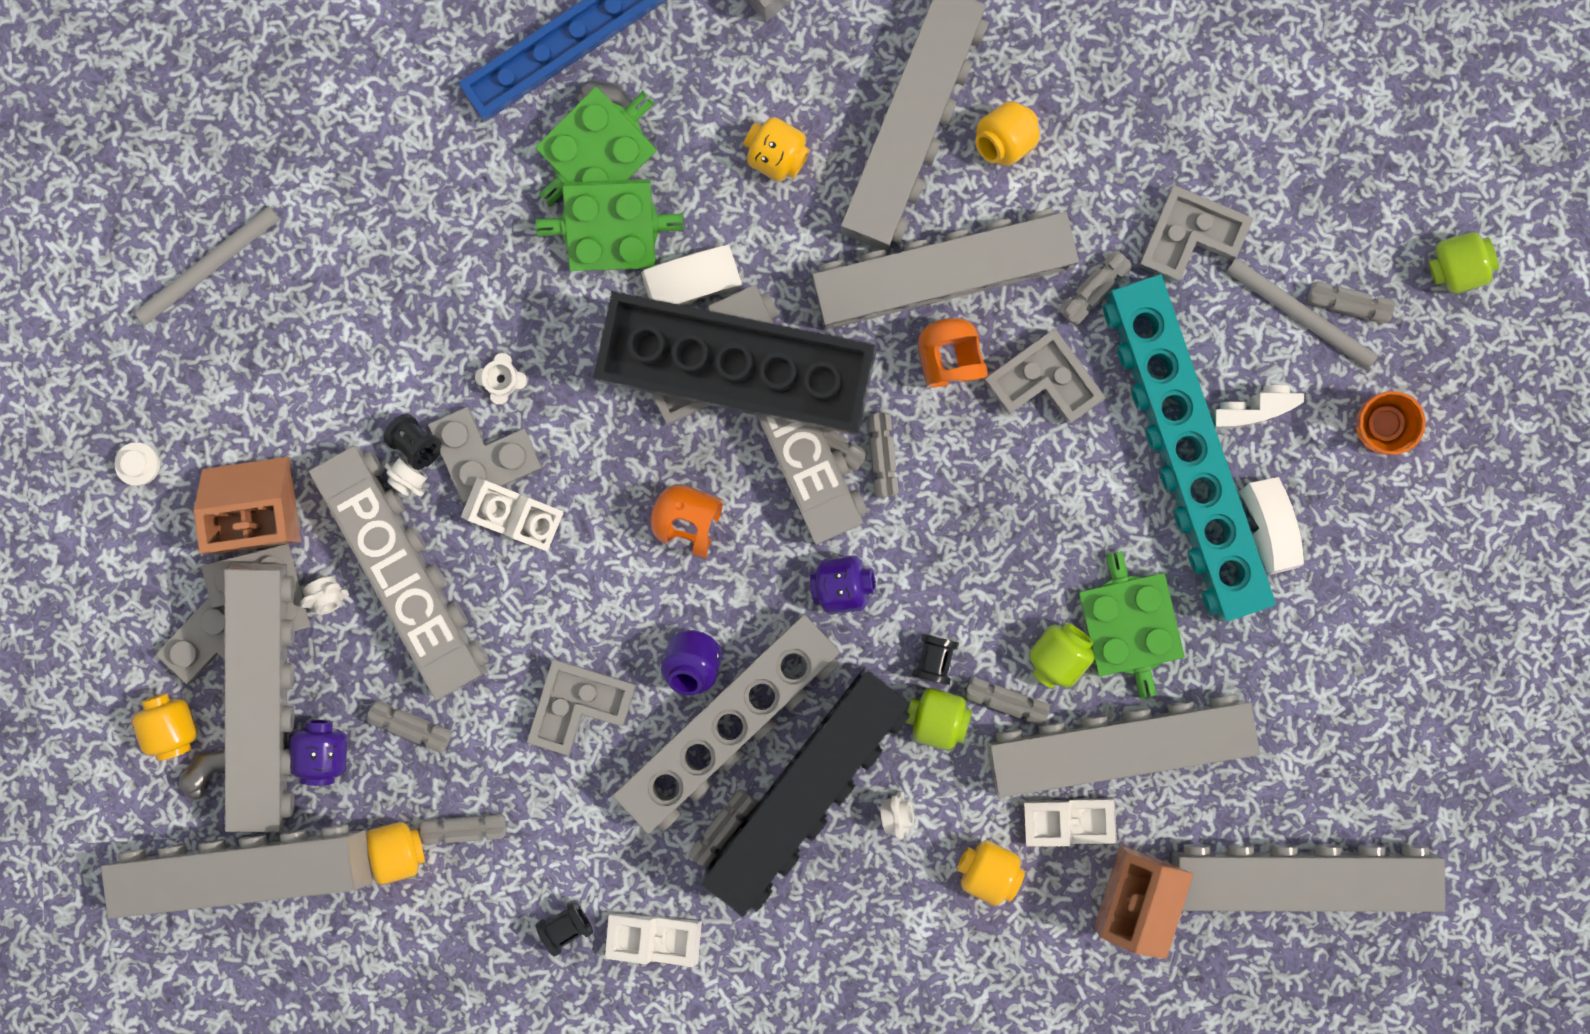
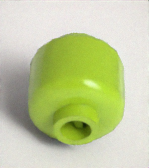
M1474 231L1440 241L1435 248L1436 259L1428 261L1435 285L1444 283L1447 290L1452 294H1461L1488 285L1492 281L1493 271L1499 270L1497 255L1489 237L1482 239Z
M1068 622L1063 626L1051 625L1029 652L1030 661L1035 667L1032 674L1038 681L1051 689L1056 684L1066 688L1074 686L1095 659L1091 646L1094 644L1093 641L1083 631Z
M928 688L923 692L920 700L911 699L908 709L910 717L906 724L913 725L912 736L917 743L949 751L956 746L957 742L964 744L972 710L966 709L964 697L935 688Z

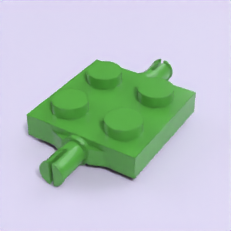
M595 86L535 147L552 165L557 175L539 193L545 199L557 188L546 200L550 206H553L563 195L562 186L564 182L628 180L658 151L643 134L637 122L656 104L649 98L637 109L649 96L645 91L642 90L624 108L612 102L598 86Z
M651 179L564 182L562 186L564 199L562 217L536 218L537 237L563 235V240L568 248L570 271L656 266L655 242L658 233L662 231H684L683 213H657V209L652 201Z
M1115 552L1118 570L1114 554L1105 555L1111 580L1098 588L1081 591L1079 596L1089 638L1094 643L1091 647L1094 653L1098 676L1101 677L1119 672L1134 673L1139 698H1147L1144 680L1146 681L1149 696L1157 695L1151 669L1164 662L1185 658L1165 573L1146 577L1128 576L1124 552Z

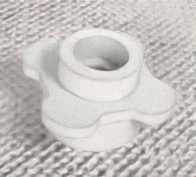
M505 353L497 354L494 357V361L479 369L475 374L476 383L484 386L489 391L491 401L497 405L505 404L511 393L516 389L521 390L525 388L527 384L526 375L514 368L512 358ZM499 375H504L505 381L503 383L497 381Z
M399 457L394 465L386 463L384 467L388 470L386 473L390 476L387 482L406 496H409L411 492L423 496L425 492L421 488L428 477L422 470L413 469L407 460Z
M323 577L304 587L302 593L305 598L300 601V605L302 608H309L310 614L324 615L338 609L341 605L340 601L347 598L349 593L347 590H341L334 577Z
M902 791L897 792V795L889 799H883L881 802L883 829L886 834L895 833L898 839H903L904 834L909 833V827L914 825L913 806L910 801H905Z

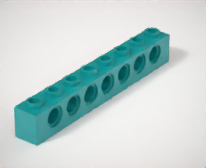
M1162 274L1112 290L1105 297L1107 304L1102 306L1104 318L1110 329H1117L1121 344L1116 347L1118 358L1123 369H1130L1136 385L1131 386V395L1138 411L1145 410L1150 425L1145 427L1146 439L1153 452L1159 450L1164 467L1159 468L1160 479L1167 493L1173 491L1178 508L1173 509L1174 519L1180 533L1187 532L1193 548L1187 551L1188 560L1193 572L1196 575L1202 574L1207 590L1202 591L1201 595L1210 616L1216 615L1217 621L1228 622L1277 605ZM1135 318H1145L1150 322L1152 326L1150 338H1141L1134 332L1133 321ZM1150 358H1158L1163 361L1166 366V376L1164 379H1155L1149 374L1147 364ZM1165 398L1175 400L1180 406V416L1176 421L1167 419L1162 413V403ZM1180 439H1186L1194 446L1195 453L1190 462L1181 460L1176 453V445ZM1196 479L1203 481L1208 487L1209 495L1204 503L1196 502L1191 496L1190 488ZM1211 520L1218 522L1223 530L1222 539L1215 545L1210 543L1205 536V527ZM1226 561L1231 562L1237 570L1236 580L1229 586L1225 585L1219 577L1220 567Z

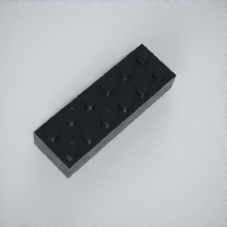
M611 291L593 379L604 384L859 436L877 348L876 344Z
M864 666L707 867L701 885L741 917H744L750 908L757 913L773 892L771 890L773 886L771 881L778 873L785 877L800 858L798 854L800 848L798 847L803 840L808 838L812 842L828 822L825 812L833 802L840 806L853 791L855 784L852 778L860 767L868 771L881 755L883 749H881L879 743L888 731L895 736L910 717V714L906 711V708L910 705L907 699Z

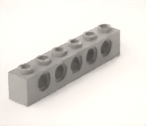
M803 614L618 789L613 797L648 835L656 827L664 832L681 816L677 807L688 797L694 802L697 801L713 785L708 778L720 766L726 772L745 755L740 748L752 736L759 742L775 727L776 723L772 717L783 707L789 712L793 710L808 695L803 688L815 676L822 682L840 665L835 657L841 652ZM788 654H799L805 659L807 664L806 671L800 677L790 678L783 673L781 662ZM757 684L769 685L775 693L774 702L764 708L755 706L750 699L752 687ZM734 714L741 719L743 731L738 736L727 737L720 732L718 722L723 715ZM695 744L707 747L711 754L710 763L704 767L692 765L687 758L688 748ZM664 774L673 776L679 784L678 793L671 797L661 795L655 785L657 777Z

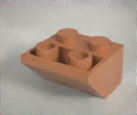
M290 457L202 469L194 506L199 554L218 555L301 543Z
M1120 844L1094 925L1100 938L1134 954L1167 959L1194 873Z

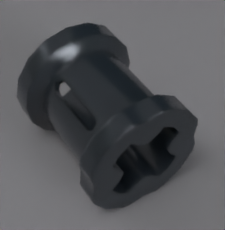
M403 414L395 418L388 425L384 433L385 444L391 449L401 451L408 458V464L415 470H421L430 466L440 454L442 446L440 439L432 434L427 435L418 427L416 418L410 414ZM400 431H403L405 434L401 436ZM423 448L426 450L425 453L421 452Z
M922 633L921 640L924 642L919 666L913 669L912 676L950 685L951 678L947 675L953 651L958 649L959 642Z
M575 900L567 903L566 910L548 921L542 919L535 925L539 938L547 951L554 957L561 953L562 947L582 935L588 937L593 934V928L589 919Z

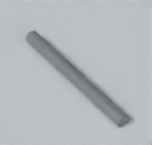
M271 206L266 207L134 312L136 317L144 325H147L279 221L280 217Z
M1239 259L1233 260L1226 269V273L1364 368H1370L1375 362L1377 354Z

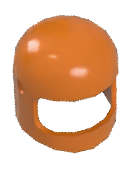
M946 318L938 320L922 330L917 345L927 388L949 385L948 381L964 382L989 376L980 351L979 334L971 322L962 318ZM954 344L958 368L944 369L939 352L940 346Z
M1387 391L1370 397L1362 404L1356 415L1355 427L1359 439L1368 449L1378 454L1398 455L1410 451L1420 442L1425 432L1426 418L1423 408L1413 397L1403 392Z
M682 484L669 486L659 495L654 504L650 520L651 530L654 536L666 545L675 537L692 541L694 543L692 554L707 560L708 548L711 543V538H708L712 519L716 522L719 521L724 500ZM677 519L690 522L697 528V535L675 530L672 522Z

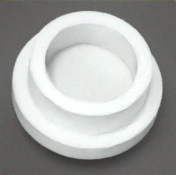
M134 442L125 445L119 450L115 458V471L118 477L130 485L141 486L148 484L156 477L160 467L158 454L152 447L144 443Z

